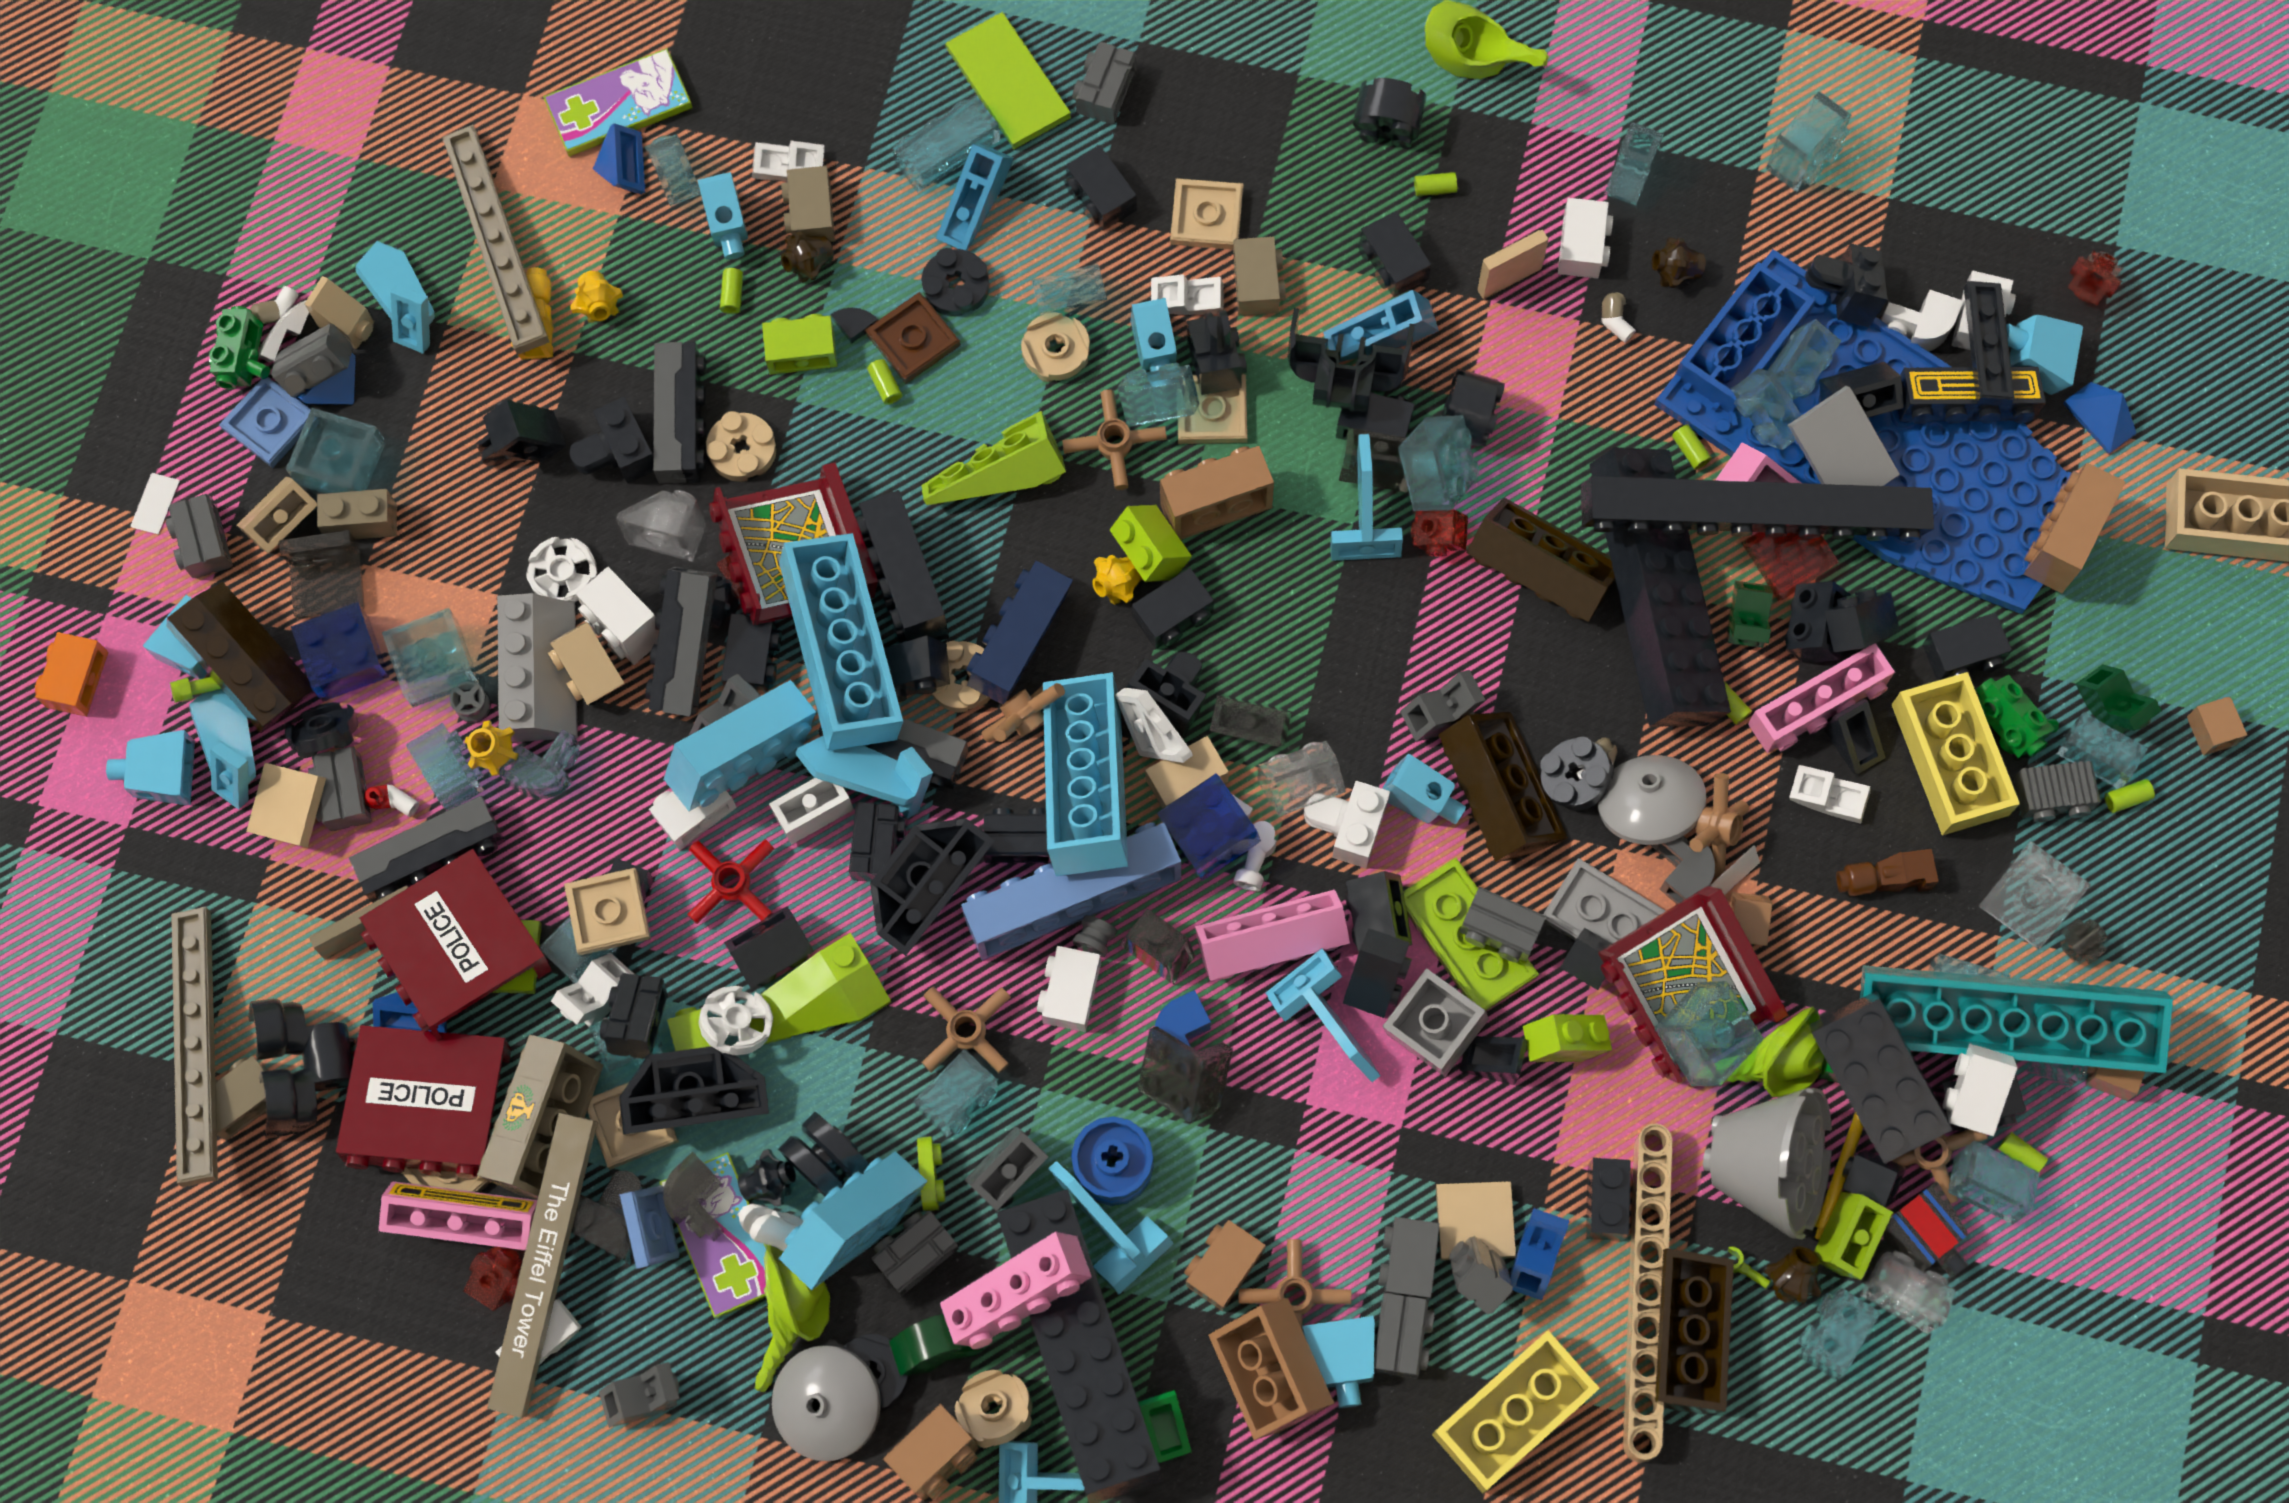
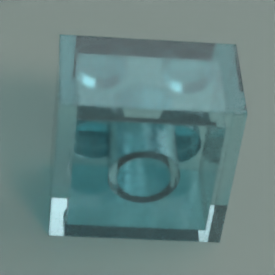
M1818 91L1777 137L1766 170L1797 193L1806 183L1811 186L1821 174L1823 169L1820 167L1825 161L1833 162L1843 149L1841 143L1850 132L1847 125L1852 114Z
M311 408L286 470L299 486L323 493L365 491L368 488L386 442L376 426Z
M1464 415L1425 417L1398 447L1413 511L1452 510L1478 479L1479 467L1477 461L1473 458L1471 432L1466 428Z
M450 608L382 632L403 696L413 708L451 694L454 687L459 683L465 681L480 683L459 622Z
M1727 981L1697 982L1654 1028L1691 1086H1721L1764 1040Z

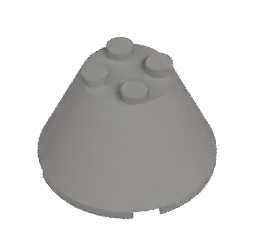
M1806 1088L1724 1116L1715 1115L1711 1128L1713 1136L1711 1149L1707 1148L1703 1156V1168L1705 1171H1710L1712 1185L1789 1237L1795 1239L1806 1238V1234H1802L1805 1229L1813 1230L1826 1195L1832 1150L1825 1149V1130H1832L1830 1109L1826 1096L1820 1089Z

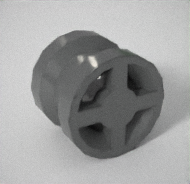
M465 681L459 683L450 694L452 708L465 722H480L490 712V699L483 688L475 682Z
M1085 915L1082 920V931L1075 935L1073 944L1085 952L1100 954V957H1105L1108 952L1107 943L1109 939L1115 937L1117 929L1104 920Z

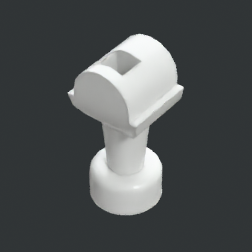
M1259 821L1252 825L1250 832L1246 831L1245 845L1248 854L1245 869L1242 868L1236 871L1233 881L1236 886L1249 891H1261L1264 878L1259 871L1264 859L1274 852L1277 840H1274V827L1270 823Z

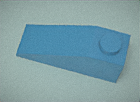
M972 145L935 239L958 249L969 250L1003 187L1013 162V157L986 145Z
M1411 290L1324 331V336L1328 339V349L1336 351L1338 335L1344 334L1340 362L1358 358L1361 337H1366L1365 353L1366 355H1371L1373 345L1393 348L1405 346L1409 324H1415L1413 342L1439 331L1430 301L1416 291Z

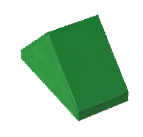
M1175 1390L1138 1402L1158 1463L1192 1452Z

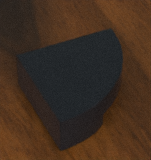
M843 308L831 314L834 323L851 343L865 335V329L878 321L872 313L860 308Z

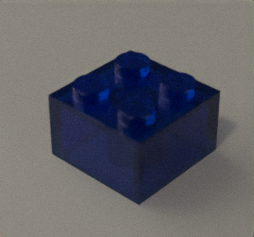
M359 602L291 626L311 688L322 702L389 678L369 616Z
M1217 773L1157 813L1161 823H1165L1170 837L1201 881L1261 842L1257 829Z

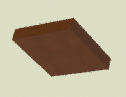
M918 292L865 329L867 337L905 384L961 346L960 340L921 292Z

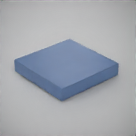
M267 377L266 379H261L219 426L273 468L319 417L310 408L295 397H291L281 386Z
M663 1185L620 1194L636 1269L679 1258L680 1255Z

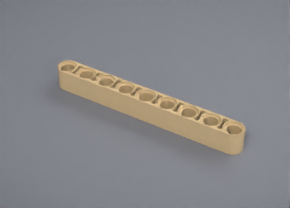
M1657 1123L1644 1127L1634 1143L1623 1448L1627 1457L1638 1463L1647 1462L1658 1455L1661 1451L1663 1437L1664 1406L1655 1402L1663 1249L1669 1248L1672 1135L1666 1127ZM1654 1135L1658 1137L1662 1142V1150L1656 1152L1649 1150L1644 1143L1645 1136ZM1649 1171L1656 1173L1661 1180L1660 1187L1654 1189L1648 1187L1643 1181V1173ZM1645 1208L1654 1209L1659 1215V1224L1651 1226L1645 1223L1641 1215L1642 1210ZM1644 1245L1654 1247L1658 1252V1261L1648 1263L1643 1260L1640 1254L1641 1247ZM1641 1283H1651L1656 1288L1657 1297L1655 1300L1648 1301L1641 1297L1639 1293V1285ZM1640 1320H1648L1653 1323L1656 1330L1654 1338L1647 1339L1639 1334L1637 1325ZM1644 1357L1652 1361L1654 1374L1651 1377L1642 1376L1637 1371L1636 1362L1638 1358ZM1643 1395L1651 1400L1653 1411L1650 1415H1642L1636 1410L1635 1399L1637 1396ZM1636 1434H1644L1651 1440L1652 1448L1649 1454L1639 1453L1635 1449L1633 1440Z

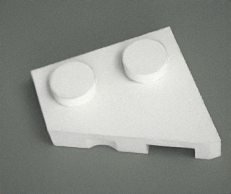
M1124 688L1115 694L1140 756L1184 763L1193 756L1187 744L1148 691Z

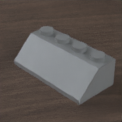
M533 593L497 596L499 729L503 730L511 727L515 732L511 737L512 742L578 738L577 701L566 684L572 679L565 668L558 671L548 655V652L554 650L550 642L576 628L575 603Z

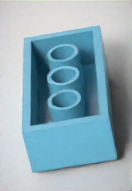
M789 680L675 743L664 781L688 811L700 805L707 807L719 797V794L726 790L735 791L742 787L748 778L756 773L763 775L770 771L779 760L785 757L788 759L795 757L797 748L804 745L806 737L812 729L811 724L816 711L794 683Z
M896 1151L883 1160L877 1157L870 1163L863 1174L857 1171L847 1180L842 1189L839 1186L834 1187L825 1196L822 1203L814 1201L806 1208L801 1215V1219L804 1222L786 1237L784 1242L788 1246L779 1260L811 1290L894 1230L927 1183V1180Z

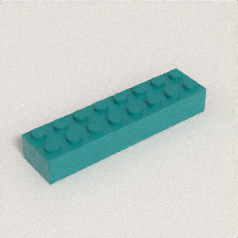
M1865 965L1862 967L1860 999L1876 990L1878 991L1910 1051L1960 1055V1053L1966 1054L1969 1044L2013 1056L2015 1060L2166 1073L2173 998L2167 991Z

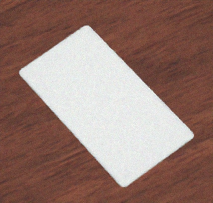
M152 473L131 527L159 534L179 480Z
M1755 845L1710 886L1721 889L1724 895L1728 893L1760 863Z

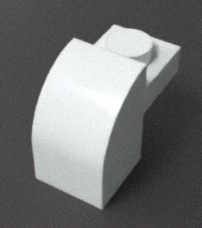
M1929 290L1920 312L1888 302L1881 321L1888 325L1887 328L1900 332L1909 338L1911 343L1918 344L1929 352L1939 347L1948 337L1956 322L1963 300Z
M607 954L592 960L579 981L558 990L551 1002L560 1009L562 1015L568 1020L573 1021L577 1025L584 1022L591 1027L611 1011L612 1008H609L611 987H618L620 976L623 973H634L613 954Z

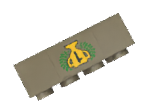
M529 1035L525 1048L521 1052L520 1061L513 1080L508 1087L507 1096L500 1115L495 1122L494 1131L487 1150L481 1159V1166L477 1176L517 1195L538 1200L558 1114L566 1113L585 1118L604 1065L566 1043Z

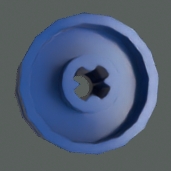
M1112 1116L1097 1119L1085 1126L1075 1139L1071 1154L1075 1179L1097 1203L1110 1206L1127 1204L1139 1197L1151 1181L1154 1168L1151 1142L1143 1129L1128 1119ZM1116 1157L1119 1159L1116 1161L1115 1167H1108L1107 1160L1109 1158Z

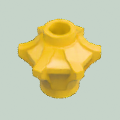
M598 271L585 272L578 278V288L575 290L577 296L570 305L573 314L581 313L588 317V322L593 323L606 320L610 315L615 316L619 312L616 307L617 300L623 297L620 288L610 285Z
M1110 555L1107 559L1103 557L1096 558L1094 564L1097 569V575L1092 581L1095 592L1100 597L1108 596L1110 602L1114 605L1118 604L1121 599L1126 603L1130 602L1133 598L1134 588L1143 578L1128 556L1117 558Z
M490 720L484 721L482 728L473 731L469 737H466L464 742L467 744L471 754L468 762L469 767L474 770L479 766L488 769L492 776L500 775L499 769L510 759L517 760L519 755L513 752L511 737L515 734L514 730L511 727L502 730L493 727Z

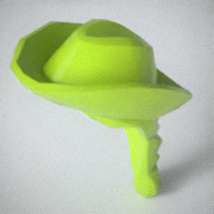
M1444 0L1432 8L1425 24V45L1438 66L1454 76L1479 80L1498 74L1506 63L1514 61L1529 63L1534 67L1547 66L1549 56L1544 49H1532L1526 44L1510 39L1502 26L1491 19L1486 13L1468 4Z
M1814 1007L1802 1010L1760 1041L1748 1057L1724 1063L1719 1067L1700 1070L1694 1075L1695 1085L1707 1087L1713 1083L1728 1081L1735 1082L1739 1080L1746 1083L1757 1081L1763 1082L1764 1088L1772 1097H1781L1810 1088L1820 1075L1824 1064V1055L1814 1039L1810 1024L1820 1020L1818 1011Z
M771 1245L766 1246L764 1254L766 1279L764 1293L768 1302V1323L773 1337L764 1356L762 1368L755 1380V1389L760 1392H765L772 1384L776 1369L784 1361L785 1355L792 1350L793 1343H795L797 1338L800 1336L807 1341L819 1338L829 1321L830 1295L825 1282L823 1281L811 1290L779 1260L783 1251Z

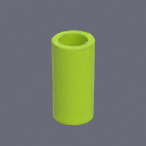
M1456 173L1414 176L1416 196L1457 193Z
M727 268L723 270L720 310L727 314L740 312L743 272L739 269Z
M879 359L869 364L867 370L883 403L890 405L899 401L903 395L886 361Z
M1689 424L1682 426L1672 434V438L1694 470L1704 467L1712 460V457Z
M1724 681L1731 712L1726 715L1736 725H1739L1752 713V710Z
M2144 779L2105 793V802L2108 809L2112 813H2116L2154 799L2155 793L2150 781Z
M2012 1131L1998 1147L2001 1152L2034 1176L2042 1170L2048 1161L2046 1156Z

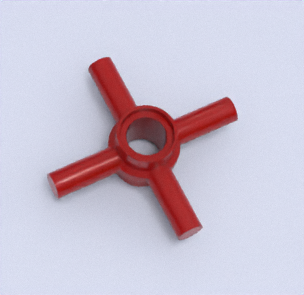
M764 839L739 864L731 861L722 863L699 840L695 841L690 846L689 851L713 874L711 879L712 890L687 914L695 924H698L722 900L730 902L740 900L760 921L774 914L749 890L751 884L749 874L775 850L774 847ZM730 875L740 877L739 883L735 887H722L726 877Z

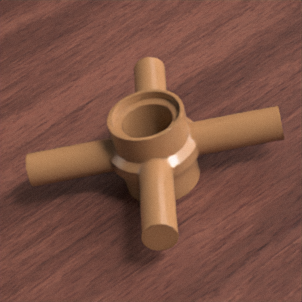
M1104 390L1101 392L1105 422L1102 423L1097 434L1062 440L1063 450L1065 454L1098 449L1106 459L1111 460L1115 489L1124 490L1128 488L1124 457L1127 456L1132 445L1167 440L1165 426L1130 430L1125 422L1118 419L1114 390ZM1114 435L1123 439L1117 444H1111L1106 441L1108 437Z
M1055 683L1043 691L1042 685L1031 696L1026 689L1020 691L1000 707L1005 716L982 731L983 739L986 742H992L995 739L1002 742L1015 730L1020 737L1026 735L1044 721V714L1041 710L1065 694L1063 686L1060 683Z
M1724 773L1714 775L1713 808L1705 807L1696 824L1697 836L1690 841V848L1694 852H1701L1710 843L1712 844L1711 852L1715 861L1713 878H1719L1725 872L1726 844L1734 846L1738 843L1743 830V816L1749 811V806L1745 801H1738L1728 809L1729 775Z
M931 987L924 994L923 997L948 1021L946 1027L948 1038L921 1062L930 1073L957 1048L962 1050L975 1049L999 1074L1007 1068L1009 1063L985 1039V1022L1011 998L1002 987L975 1012L970 1010L957 1011L935 987ZM969 1022L974 1024L976 1030L972 1036L963 1038L956 1034L957 1028L962 1023Z
M1971 1129L1948 1137L1942 1135L1934 1139L1943 1148L1942 1155L1938 1159L1928 1160L1924 1158L1920 1152V1147L1891 1161L1902 1166L1916 1163L1924 1169L1931 1170L1944 1205H1949L1959 1201L1945 1166L1951 1158L1952 1151L1988 1138L1986 1134Z
M1300 1239L1287 1240V1277L1280 1281L1276 1289H1238V1304H1268L1285 1299L1284 1293L1291 1287L1301 1289L1305 1294V1301L1298 1306L1291 1305L1301 1329L1302 1316L1311 1310L1313 1304H1351V1289H1313L1311 1283L1302 1277V1240Z

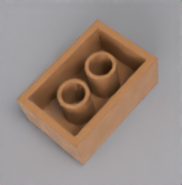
M1245 446L1234 450L1230 456L1218 460L1216 458H1209L1200 462L1195 468L1186 471L1177 469L1166 474L1163 479H1160L1161 508L1166 520L1180 540L1271 509L1274 481L1260 447L1249 448Z
M2086 463L2079 473L2072 471L2066 483H2063L2053 501L2056 504L2051 513L2048 512L2039 528L2040 535L2036 542L2032 543L2024 558L2025 561L2029 562L2024 575L2063 593L2082 570L2126 481L2089 463Z
M1288 1298L1261 1305L1209 1334L1254 1440L1281 1432L1334 1404Z
M940 1404L883 1459L920 1499L925 1501L930 1497L932 1500H935L949 1487L950 1484L946 1480L956 1470L962 1474L977 1460L978 1457L975 1455V1452L979 1447Z

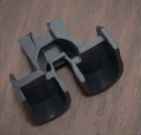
M1294 308L1287 358L1296 376L1302 380L1315 383L1313 405L1368 412L1372 390L1377 392L1390 391L1395 389L1406 378L1409 370L1415 324H1409L1405 349L1373 345L1372 356L1366 355V337H1361L1358 360L1355 366L1339 364L1344 334L1338 335L1336 351L1327 350V338L1298 335L1299 308Z
M274 998L251 1001L248 1020L249 1022L255 1021L257 1039L256 1059L278 1058L285 1054L302 1055L304 1069L296 1072H291L288 1069L260 1072L259 1080L264 1085L267 1109L265 1139L299 1134L314 1126L317 1122V1091L346 1088L349 1086L353 1065L351 1047L355 1045L354 1038H349L348 1026L342 1022H328L306 1026L303 1007L300 1003H282Z

